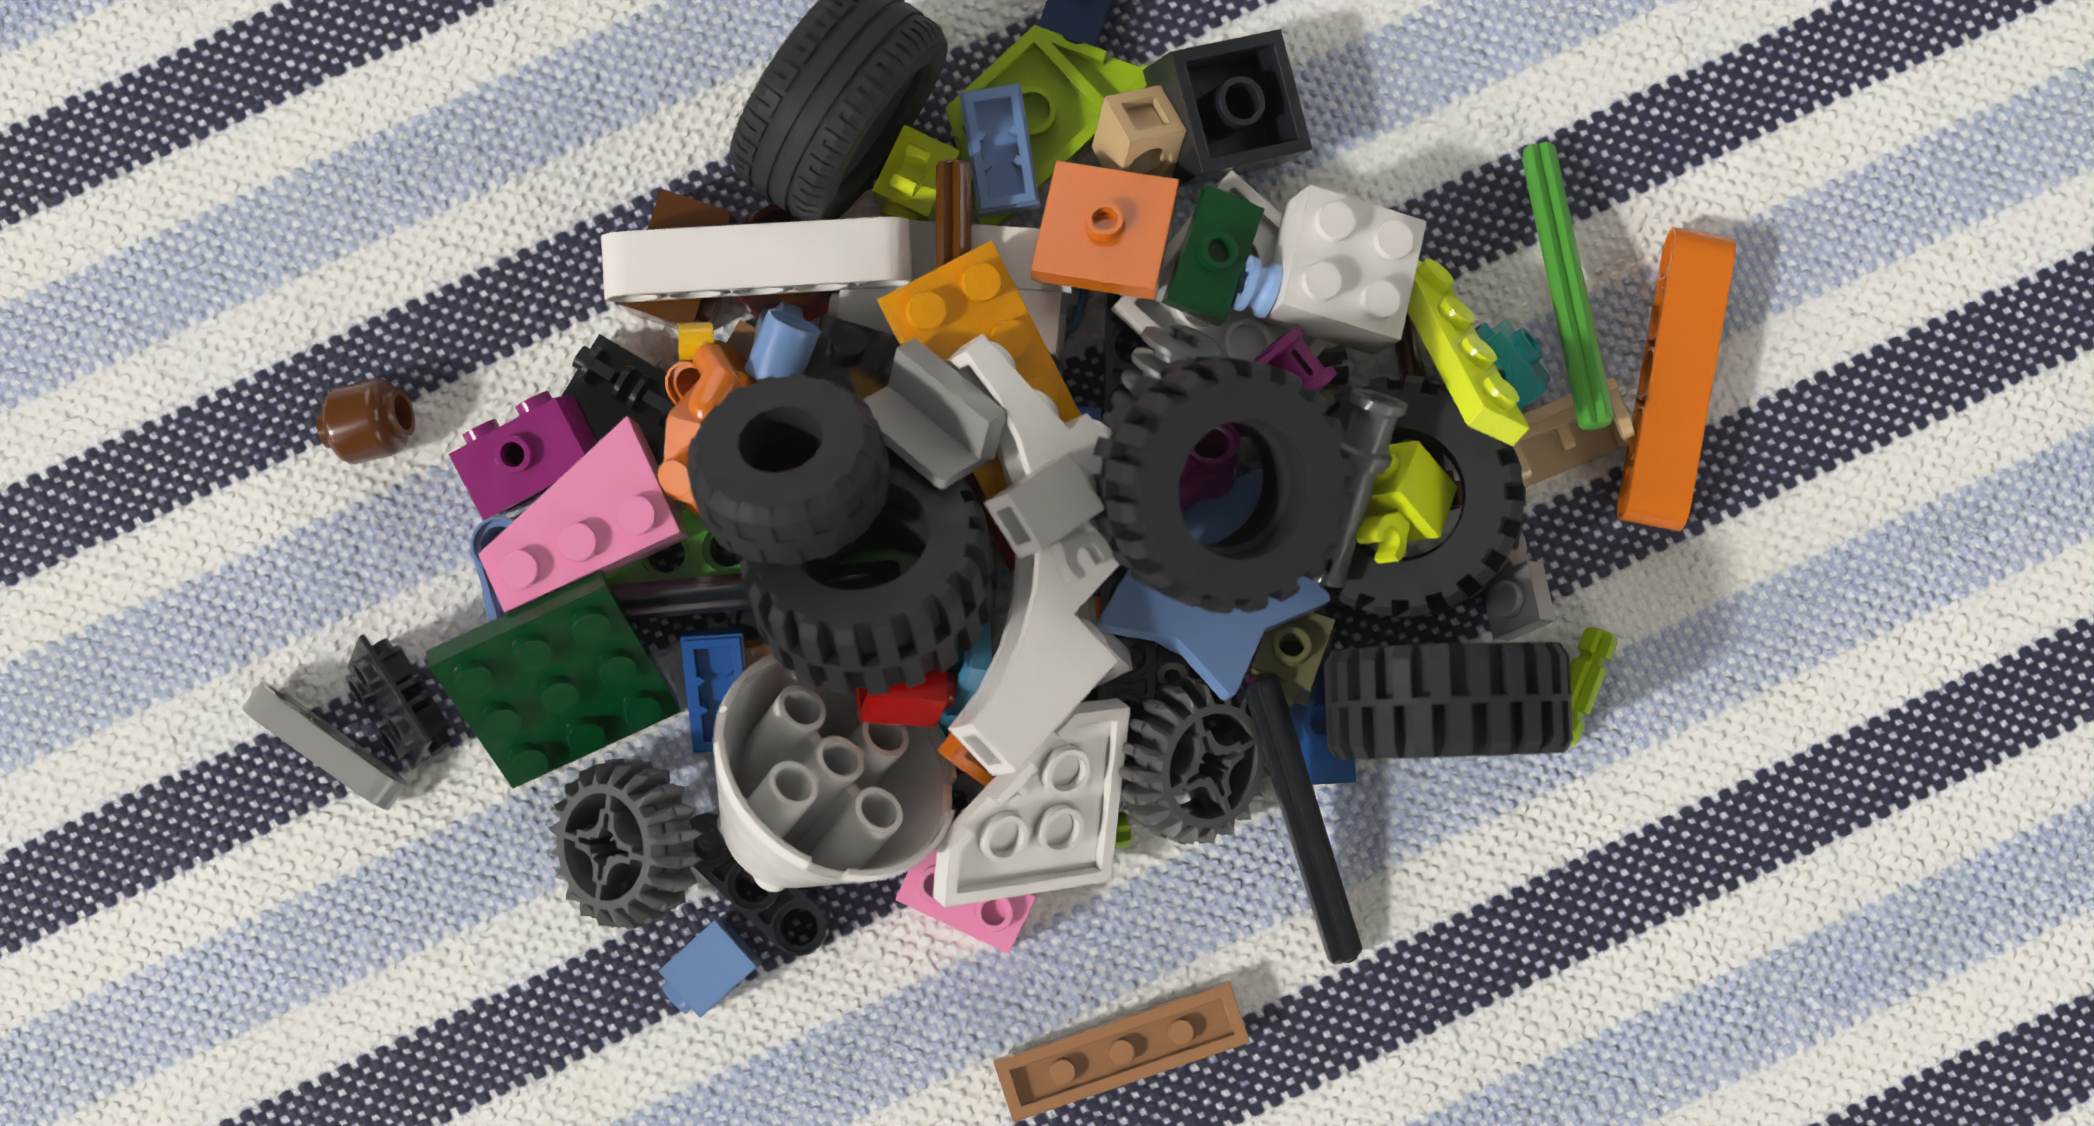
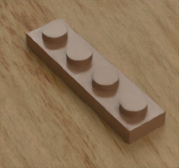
M1228 980L994 1059V1066L1014 1123L1250 1043L1231 983Z

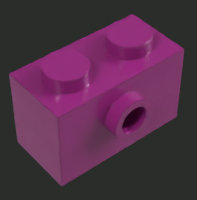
M549 391L539 393L515 407L519 417L502 426H499L496 419H492L472 428L462 435L466 445L448 454L483 521L492 517L502 516L544 494L598 443L574 395L552 398Z

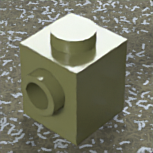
M1312 612L1264 632L1251 667V677L1264 673H1275L1280 679L1288 707L1293 706L1294 703L1308 707L1332 641L1335 620Z

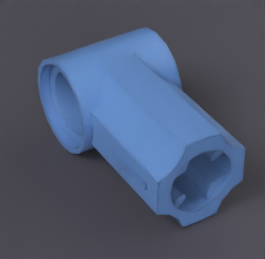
M782 301L774 308L762 309L755 326L754 345L744 367L746 373L756 380L770 376L778 378L787 377L790 374H804L820 337V329L804 319L803 308Z

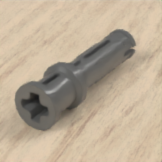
M1352 389L1349 396V401L1354 406L1346 431V440L1339 443V448L1341 452L1352 454L1354 475L1345 477V491L1354 493L1351 512L1342 511L1338 528L1345 530V533L1337 549L1332 547L1326 548L1321 556L1326 561V566L1312 580L1320 584L1322 576H1325L1329 560L1332 559L1333 564L1326 586L1343 588L1346 586V577L1357 542V532L1364 519L1376 476L1384 474L1385 470L1390 468L1392 457L1387 452L1397 419L1405 416L1408 405L1405 402L1372 390Z

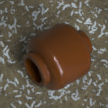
M374 378L330 390L323 401L322 413H319L317 416L316 427L318 436L326 448H331L339 459L349 464H359L402 452L408 442V436H411L415 430V414L411 401L403 390L396 389L391 383L382 378Z

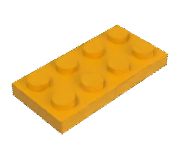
M992 240L877 299L900 346L916 338L945 362L959 347L983 334L989 341L1001 345L1008 351L1015 361V370L1032 389L1043 392L1055 403L1059 411V418L1063 423L1081 416ZM996 451L993 460L968 474L993 525L998 524L984 503L1008 488Z

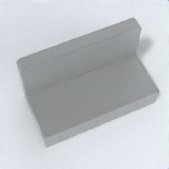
M916 338L897 347L889 385L863 399L869 405L873 417L878 421L885 445L939 489L947 488L995 458L1007 414L1006 410Z

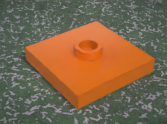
M1056 160L1030 269L1032 281L1156 300L1179 194V179Z

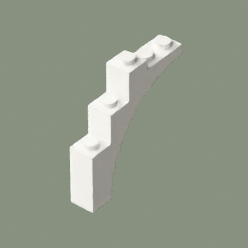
M981 334L959 347L945 361L1007 411L997 448L1007 487L1044 463L1068 452L1072 454L1076 462L1083 464L1091 474H1101L1103 458L1094 456L1093 452L1098 436L1109 439L1112 431L1100 421L1093 420L1087 413L1063 423L1059 418V411L1055 403L1043 392L1031 388L1015 370L1016 364L1014 359L1001 345L989 341ZM1092 519L1079 526L1083 531H1092L1100 534L1108 543L1112 540L1110 535L1098 532L1096 522ZM1050 547L1021 559L1016 555L1013 598L1000 646L979 689L949 727L953 735L992 776L1017 772L1118 661L1105 647L1106 639L1102 632L1090 621L1081 617L1078 618L1074 614L1120 565L1113 556L1108 561L1096 565L1088 551L1080 548L1077 559L1083 567L1086 576L1070 583L1058 571L1056 559Z

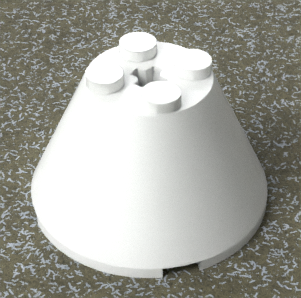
M771 654L752 664L738 677L722 700L717 713L713 739L720 807L717 828L724 837L725 843L735 860L754 877L755 882L761 888L770 892L782 891L784 888L870 882L891 878L912 869L922 862L946 835L955 813L954 810H951L952 784L957 779L956 766L937 751L946 739L938 723L936 727L861 722L857 710L856 688L854 695L831 691L827 681H824L821 687L813 686L799 679L796 669L794 671L785 669Z

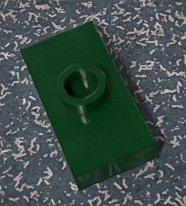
M1209 184L1204 187L1200 193L1161 303L1217 327L1222 325L1229 312L1265 209Z

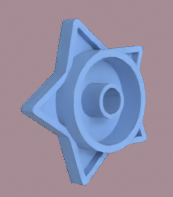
M1260 469L1255 470L1235 480L1233 488L1226 495L1217 499H1202L1183 512L1184 522L1193 537L1201 543L1212 544L1236 532L1248 520L1257 505L1262 489L1263 471ZM1127 567L1095 626L1104 633L1155 641L1164 648L1180 654L1218 697L1224 701L1229 700L1238 691L1262 634L1319 610L1330 601V595L1316 582L1301 576L1297 580L1300 586L1297 594L1283 602L1268 597L1269 604L1264 610L1245 613L1234 609L1230 614L1212 613L1196 606L1191 607L1143 586L1131 577V568Z

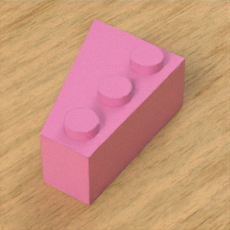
M628 416L478 554L504 613H510L597 572L602 571L604 576H608L690 538V534L674 499L667 497L662 490L658 480L659 466L640 425Z

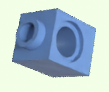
M720 916L658 972L667 981L661 987L669 1000L681 1012L687 1014L692 1009L701 1018L759 966L763 960L723 916Z

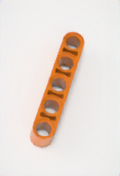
M1671 227L1668 232L1660 259L1632 416L1635 435L1629 437L1630 445L1627 446L1617 502V518L1619 520L1674 531H1681L1687 522L1693 499L1736 253L1735 238Z

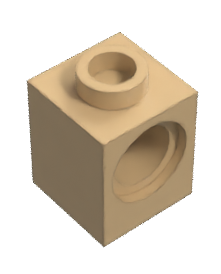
M1161 85L1105 96L1092 149L1103 168L1172 178L1186 128Z

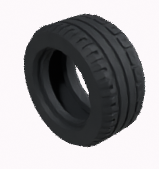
M818 0L780 46L758 80L739 117L731 139L729 152L737 176L800 221L838 219L858 200L879 175L903 126L912 127L938 81L948 53V42L941 26L924 16L921 11L904 0Z

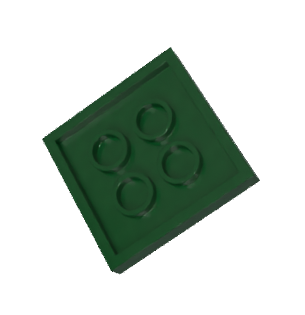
M602 571L426 651L428 667L512 789L681 712L675 692Z

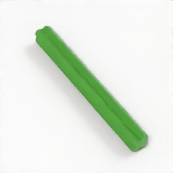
M1551 142L1531 144L1524 148L1522 162L1577 421L1582 430L1602 429L1611 425L1614 413L1557 150Z

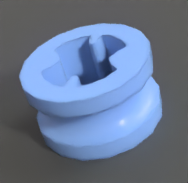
M1250 255L1245 263L1231 307L1240 312L1246 307H1250L1253 309L1255 317L1264 319L1271 311L1279 293L1283 274L1282 266L1271 263L1268 267H1263L1258 257Z

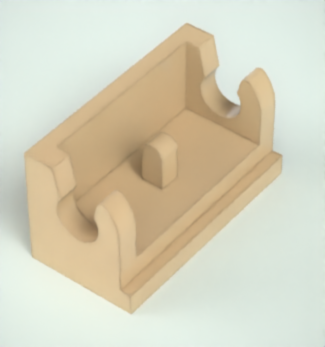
M1615 377L1606 380L1614 413L1612 423L1608 427L1590 431L1582 430L1578 425L1572 394L1522 414L1530 429L1516 442L1513 448L1522 467L1521 473L1525 487L1630 445L1629 437L1634 436L1635 432L1618 391L1619 387Z

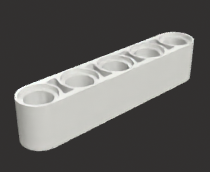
M871 217L621 231L601 236L604 300L612 302H643L889 288L904 286L913 281L909 219L902 217Z

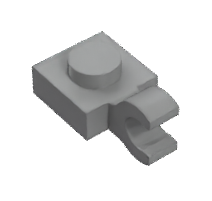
M1521 532L1519 542H1515L1508 556L1510 560L1500 575L1497 573L1485 585L1486 589L1483 590L1492 638L1496 640L1510 641L1556 621L1544 564L1527 560V544L1523 532Z

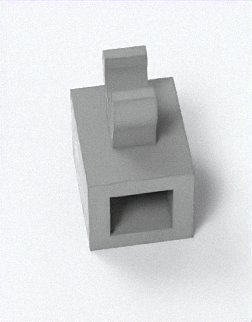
M1070 452L1044 463L984 503L1019 559L1050 547L1055 556L1058 571L1070 583L1086 576L1083 567L1077 559L1080 548L1088 551L1096 565L1112 558L1111 548L1104 537L1098 533L1083 531L1079 528L1080 525L1105 508L1095 493L1097 484L1094 477L1083 464L1075 461Z

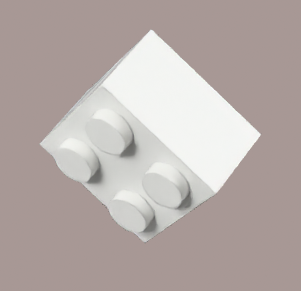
M1308 185L1285 203L1272 263L1282 266V282L1271 311L1264 319L1259 318V321L1286 329H1291L1299 324L1304 330L1303 334L1371 355L1395 344L1402 337L1427 221L1315 185Z

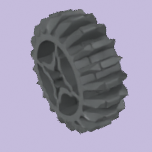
M1193 676L1184 677L1180 686L1171 683L1158 684L1157 700L1153 698L1140 699L1143 711L1142 717L1140 719H1129L1128 725L1133 732L1130 740L1123 743L1122 752L1127 754L1124 765L1119 768L1120 777L1128 781L1121 788V796L1127 802L1132 803L1129 813L1137 821L1144 823L1151 833L1165 839L1168 837L1169 840L1183 845L1187 843L1193 845L1195 841L1201 844H1213L1217 834L1222 836L1225 834L1234 835L1235 819L1239 821L1252 820L1248 805L1252 800L1265 799L1258 788L1262 778L1270 777L1268 768L1264 766V754L1245 693L1239 687L1238 691L1229 700L1223 701L1200 676L1198 678ZM1211 715L1217 727L1212 730L1204 728L1201 718ZM1180 790H1185L1189 793L1191 800L1178 804L1174 794Z
M624 758L605 760L604 764L592 765L586 770L579 771L578 779L564 785L566 798L554 804L560 821L549 827V830L557 836V847L549 852V854L557 856L561 866L555 878L565 880L569 884L565 900L580 902V915L596 918L599 926L634 929L649 923L659 922L664 917L670 916L671 909H676L678 905L686 902L684 890L697 883L690 867L703 859L693 850V841L702 834L691 828L689 820L696 808L683 805L681 802L685 786L675 785L674 783L670 784L669 770L653 768L651 761L640 759L627 761Z

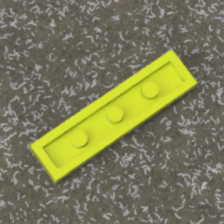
M1427 258L1424 262L1418 260L1407 309L1408 315L1467 426L1514 446L1530 429L1517 406V402L1520 400L1519 395L1498 372L1494 364L1497 356L1491 347L1479 338L1472 325L1475 321L1473 313L1458 300L1451 287L1454 284L1451 274L1432 259Z

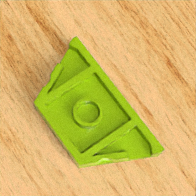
M1034 25L963 92L1020 83L1039 192L1052 180L1056 160L1071 162L1093 142L1105 96L1147 88L1143 70L1148 66L1142 64L1141 67L1121 61L1108 56L1105 50L1086 43L1074 44L1066 41L1061 34ZM958 95L945 109L957 150L960 151L961 160L967 161L971 167L960 95ZM971 169V197L980 225L1002 226L1016 212L979 218Z

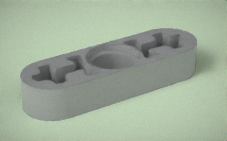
M261 681L242 707L244 712L257 723L362 798L382 809L389 810L408 784L392 768L294 698L269 683Z

